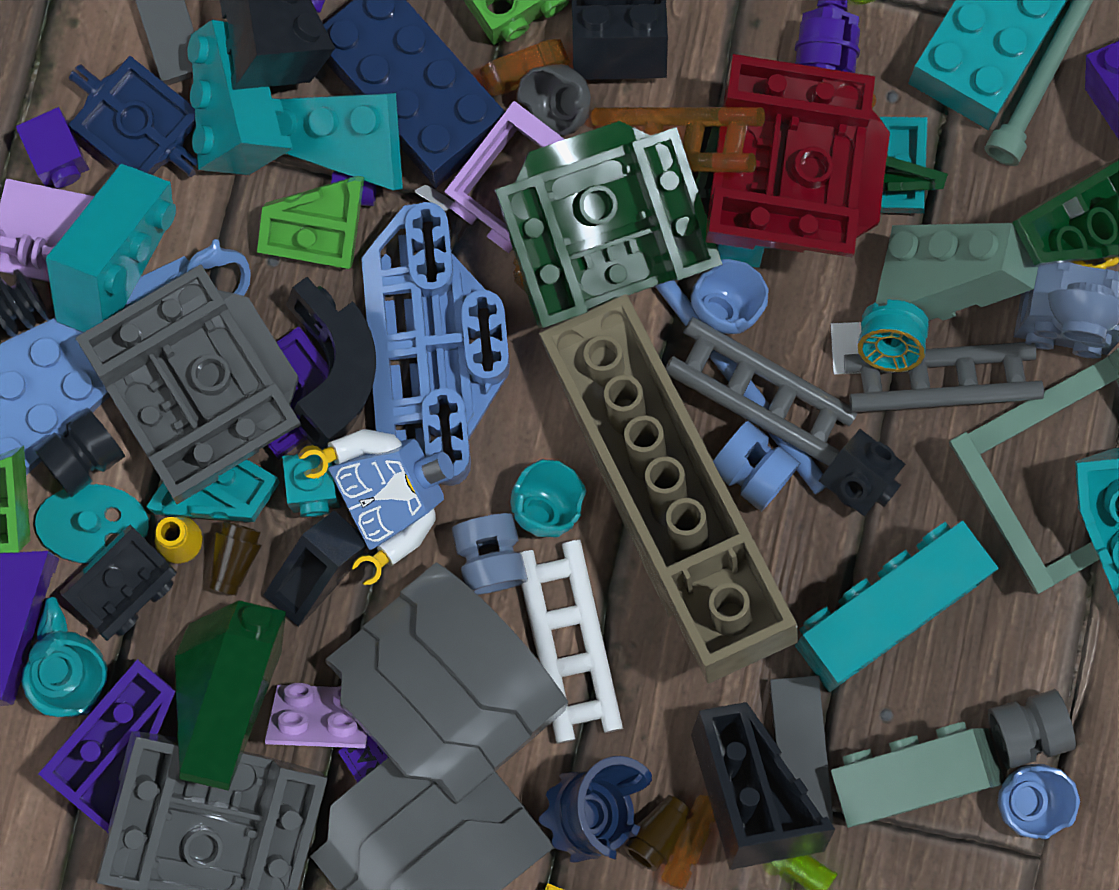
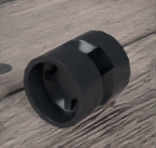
M88 407L66 424L67 434L65 436L54 432L33 448L40 460L71 498L93 482V470L97 469L105 472L125 457L122 449Z

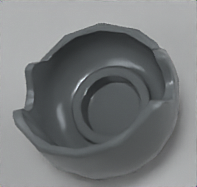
M544 65L532 68L521 78L517 92V101L526 105L532 115L557 134L564 136L575 133L587 121L590 114L591 96L585 79L568 65Z

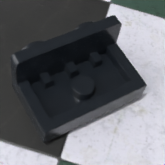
M130 524L60 593L108 641L114 634L120 637L129 631L139 618L136 613L149 600L153 603L157 602L168 593L174 584L171 579L177 574V571Z

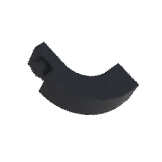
M305 277L292 287L286 306L324 350L328 362V377L320 386L298 401L293 412L301 423L297 428L313 446L323 450L328 448V442L346 436L358 420L374 383L376 351L368 323L355 303L352 301L338 312L334 299L329 292L321 286L316 287L308 277Z

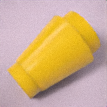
M175 516L164 518L158 523L155 534V547L157 552L166 561L181 564L192 560L199 553L203 541L202 532L192 519ZM180 528V535L176 540L168 541L166 539L170 531L175 532Z

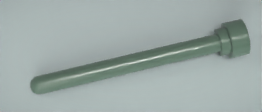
M1072 0L1008 124H1003L1000 129L994 130L984 148L986 153L993 159L1009 166H1017L1027 149L1025 143L1027 136L1024 132L1093 0Z

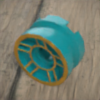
M887 299V305L879 307L876 302L866 308L862 315L861 333L858 339L859 355L872 367L884 371L902 372L915 368L921 364L925 357L926 338L928 337L929 330L928 317L923 310L914 304L902 300Z

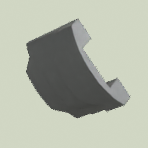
M201 264L75 337L176 504L181 503L219 480L218 476L257 454L261 448L301 425L290 407L298 383V375L276 343L249 297L217 290Z
M437 562L400 591V596L367 622L362 630L326 658L325 661L342 680L340 706L377 743L406 778L435 781L456 805L565 712L568 700L552 677L515 632L471 588Z
M131 731L119 776L120 786L108 827L109 833L96 878L98 884L118 887L123 890H298L327 782V777L322 772L244 751L230 789L227 791L179 779L178 737Z
M387 758L330 806L328 841L310 857L336 890H503L554 847L551 839L496 771L456 805L435 781L406 778L391 759Z

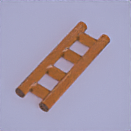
M595 107L592 111L591 119L595 126H605L617 121L630 126H645L644 133L650 136L663 132L664 126H686L683 147L692 172L752 173L756 168V157L753 153H742L747 127H761L765 121V112L762 107ZM705 126H728L723 153L700 152Z

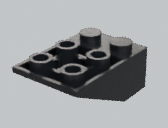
M572 0L573 69L585 80L667 78L668 27L666 0Z

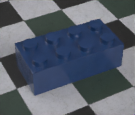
M353 0L323 24L335 47L326 63L354 95L396 93L400 148L435 188L467 163L505 113L407 0Z

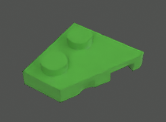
M355 176L266 202L262 207L257 253L350 269L354 259L364 177Z

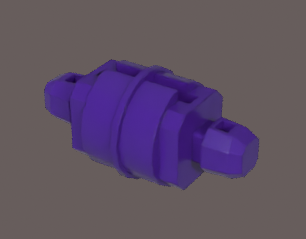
M818 0L817 9L803 13L798 41L795 44V51L797 52L795 64L855 73L856 61L860 55V49L858 48L860 36L859 16L846 12L848 11V0Z

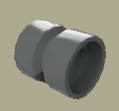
M1056 689L1028 697L1025 706H1021L1018 702L1013 701L988 709L991 734L1000 759L1007 770L1035 762L1039 752L1048 758L1074 750L1076 747L1075 734L1068 710Z

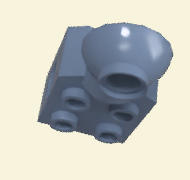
M1071 262L1039 265L1034 289L1021 293L1014 337L1026 339L1025 344L1027 345L1035 343L1037 349L1049 350L1053 349L1054 345L1073 348V354L1084 358L1095 359L1101 358L1102 354L1108 355L1119 342V271L1087 267Z

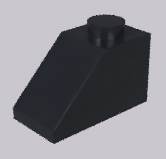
M335 510L302 534L263 596L279 610L286 611V616L299 627L352 569L354 560L361 556L367 545L361 533Z

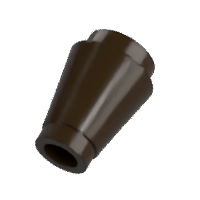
M223 522L221 532H215L210 589L237 596L239 587H241L262 546L258 543L260 531L231 522Z
M667 795L664 801L637 825L640 827L638 834L628 837L629 841L625 845L624 850L645 868L656 871L661 864L668 863L687 822V818L691 814V810L676 797Z

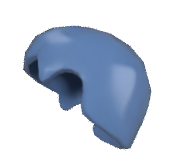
M722 259L723 265L702 273L694 284L691 294V306L699 320L723 334H740L753 326L766 309L769 288L761 273L746 262Z
M1030 764L1020 767L1005 779L998 793L997 804L1003 822L1017 835L1034 839H1049L1063 828L1073 825L1078 813L1080 798L1075 782L1062 770L1045 764Z

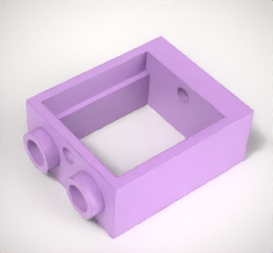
M515 101L509 106L444 191L455 200L449 207L471 225L477 218L491 228L487 237L507 253H510L513 247L506 224L468 196L469 192L517 130L540 148L565 140Z

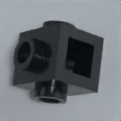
M859 429L842 448L819 479V482L835 493L843 504L854 508L865 516L876 502L883 507L887 505L902 485L895 478L906 464L895 456L890 447L877 442L862 429Z

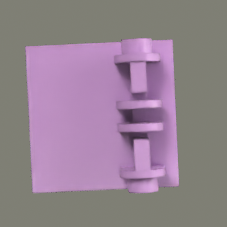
M6 179L0 201V272L14 275L13 270L18 268L27 278L50 282L46 263L47 255L95 196Z
M293 683L290 685H277L265 744L365 748L368 734L340 706L341 686L324 687L310 686L305 683Z

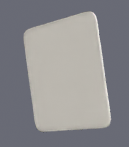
M428 185L415 190V193L440 206L444 211L450 209L449 207L454 202Z

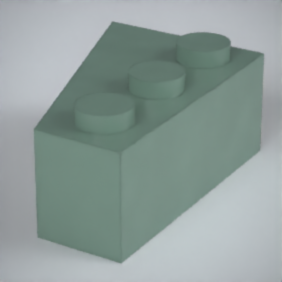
M1012 223L892 225L876 303L879 307L887 305V299L902 300L912 303L923 310L929 321L935 318L944 321L955 317V311L973 305L984 307L1033 290L1039 265L1035 266Z
M960 722L936 729L938 739L920 744L916 735L889 743L891 753L873 758L871 749L842 757L845 766L832 769L831 773L847 827L859 826L988 788L1002 786L1005 780L989 728L967 730L965 722Z

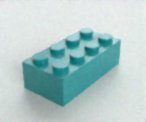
M955 0L916 63L908 84L989 130L1068 0Z
M963 520L953 528H950L945 521L924 536L922 541L916 545L919 550L918 553L911 557L908 551L904 550L886 563L883 569L877 573L880 580L871 585L868 579L865 578L843 594V598L838 601L841 608L831 613L826 606L803 623V626L799 629L802 636L798 643L795 644V647L815 675L819 676V680L829 693L979 586L999 569Z

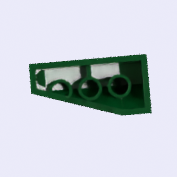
M1119 158L1081 177L1012 221L1035 266L1119 256Z
M238 600L189 623L174 661L178 717L179 779L229 791L282 653L286 611Z

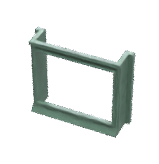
M1119 348L1105 359L1045 391L1043 399L1028 400L970 433L965 432L949 441V446L956 454L1036 594L1045 591L1099 560L1093 543L1090 542L1045 567L982 459L981 454L1116 380L1119 384Z

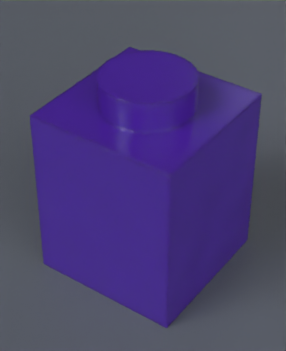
M59 107L15 126L38 177L46 187L55 186L56 188L66 187L80 179L81 173L90 170L68 125L69 123Z

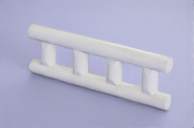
M573 540L562 544L564 559L536 564L533 550L520 552L523 556L528 581L521 585L538 661L549 673L565 697L562 677L590 671L597 699L570 706L567 704L565 712L552 722L557 744L575 740L573 725L601 719L604 733L623 729L581 540ZM569 577L575 605L547 611L541 583ZM580 624L586 652L557 658L551 630Z

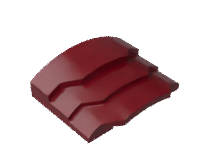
M733 54L729 66L718 134L708 210L706 242L753 250L755 245L804 253V250L853 258L856 238L876 227L880 222L890 132L872 109L875 76Z

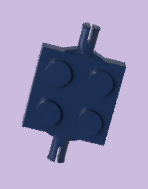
M129 56L115 73L102 80H99L82 64L75 67L78 74L72 71L69 80L88 94L83 109L68 124L75 134L117 168L120 164H124L154 175L161 166L171 161L184 171L187 176L193 177L196 174L194 168L198 170V159L182 147L186 137L196 127L195 108L132 56Z

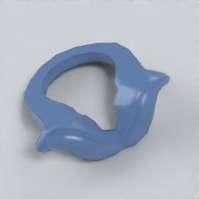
M217 239L212 240L209 247L197 252L191 258L186 271L188 272L200 264L204 269H209L235 262L240 267L241 279L234 293L244 296L250 285L251 272L245 256L235 250L220 248V242Z

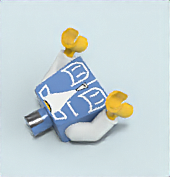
M362 429L328 442V448L323 450L313 445L306 446L301 449L298 457L299 459H304L314 454L320 456L319 466L304 472L306 477L312 479L323 476L327 471L328 463L334 461V464L328 469L368 549L371 550L376 547L378 549L375 555H361L352 564L353 570L363 561L374 563V575L362 582L363 585H371L380 578L381 568L384 565L393 566L421 545L436 520L434 508L444 500V494L439 484L454 477V467L449 456L443 451L425 457L419 443L415 439L411 438L400 441L394 434Z

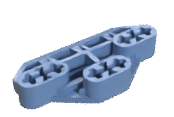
M423 202L403 206L361 258L366 318L376 351V372L372 386L376 431L394 434L402 441L407 439L406 430H396V425L423 423V428L415 429L416 441L419 443L425 457H429L438 452H444L440 419L436 414L440 412V405H449L450 411L454 412L449 416L452 450L455 459L462 460L454 462V477L440 484L453 486L460 484L467 478L471 469L469 439L509 374L510 362L504 306L498 295L485 290L452 254L450 230L445 211L435 203ZM427 221L432 222L434 227L432 235L434 257L438 272L437 281L432 283L427 282L426 278L428 270L425 256V241L422 232L423 223ZM400 229H406V235H398L401 267L392 268L391 257L387 254L381 257V250ZM412 293V299H404L407 332L398 333L395 301H385V295ZM488 308L490 315L488 319L492 358L495 361L491 371H484L481 364L483 353L478 320V309ZM502 335V341H500V340H498V339H496V338H497L498 336ZM469 338H472V339H474L475 341H473V342L470 344ZM417 358L418 363L409 364L412 397L403 399L400 365H391L390 360ZM461 432H463V440L456 437ZM430 435H434L437 438L431 442Z

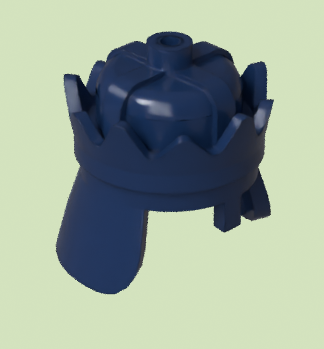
M625 756L605 758L597 762L587 772L561 773L559 775L561 781L546 792L549 807L539 817V822L552 830L553 847L570 853V862L576 863L589 859H598L601 856L616 859V849L628 837L638 834L640 827L633 824L634 807L630 795L649 786L652 781V774L642 763Z

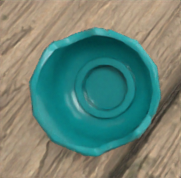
M541 459L527 466L517 479L511 493V512L514 514L515 521L522 529L537 537L557 538L572 529L574 523L580 518L586 489L575 470L560 461Z

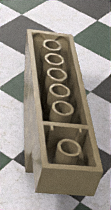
M622 295L589 310L585 314L571 318L539 333L586 443L668 617L674 615L707 684L798 643L797 623L628 295Z

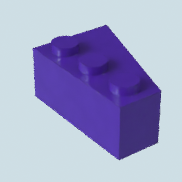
M50 551L0 553V706L14 705L22 680L23 668L27 664L32 648L30 644L38 619L42 616L45 607L44 600L52 574L56 572L59 558Z
M137 659L38 775L109 833L108 827L120 786L119 776L131 731L158 734L176 690L141 660Z

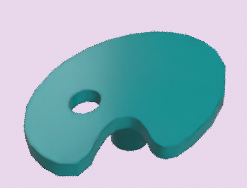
M89 484L72 498L64 489L56 492L40 506L35 521L37 535L47 548L63 559L80 564H89L107 547L105 541L110 534H120L131 524L146 538L150 529L149 517L144 507L134 497L125 491L100 484ZM111 508L118 509L121 512V518L115 522L107 520L105 517L107 510Z

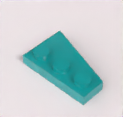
M396 93L277 98L281 99L284 111L281 116H277L280 132L283 136H290L293 147L292 150L285 154L353 177L362 176L365 181L391 190L403 189Z

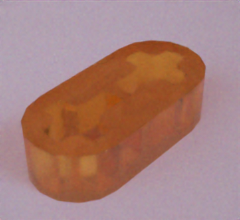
M550 39L491 61L481 68L479 73L487 92L491 96H496L518 89L521 78L532 68L559 64L569 66L570 60L561 39Z

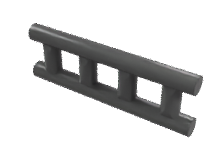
M692 317L683 333L695 339L696 342L686 362L674 356L670 358L665 367L668 375L830 466L839 454V449L826 443L836 420L849 427L858 412L851 413L850 405L720 331L715 330L697 318ZM712 350L737 363L727 386L702 373ZM754 373L779 387L769 409L743 396ZM795 397L820 410L810 433L785 420Z
M1025 342L926 349L925 357L921 364L908 370L911 390L884 392L880 377V371L884 370L872 367L859 354L844 355L845 373L861 372L864 393L850 394L851 413L1043 399L1044 386L1042 380L1026 381L1022 361L1036 360L1035 343L1027 345ZM1003 362L1007 383L978 385L975 364ZM956 366L959 386L930 388L927 368Z

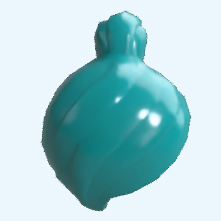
M55 597L47 598L38 625V642L33 645V649L29 653V661L22 672L21 682L25 696L34 708L45 715L55 717L87 716L98 704L107 682L106 661L103 659L101 651L90 639L76 632H68L66 618Z

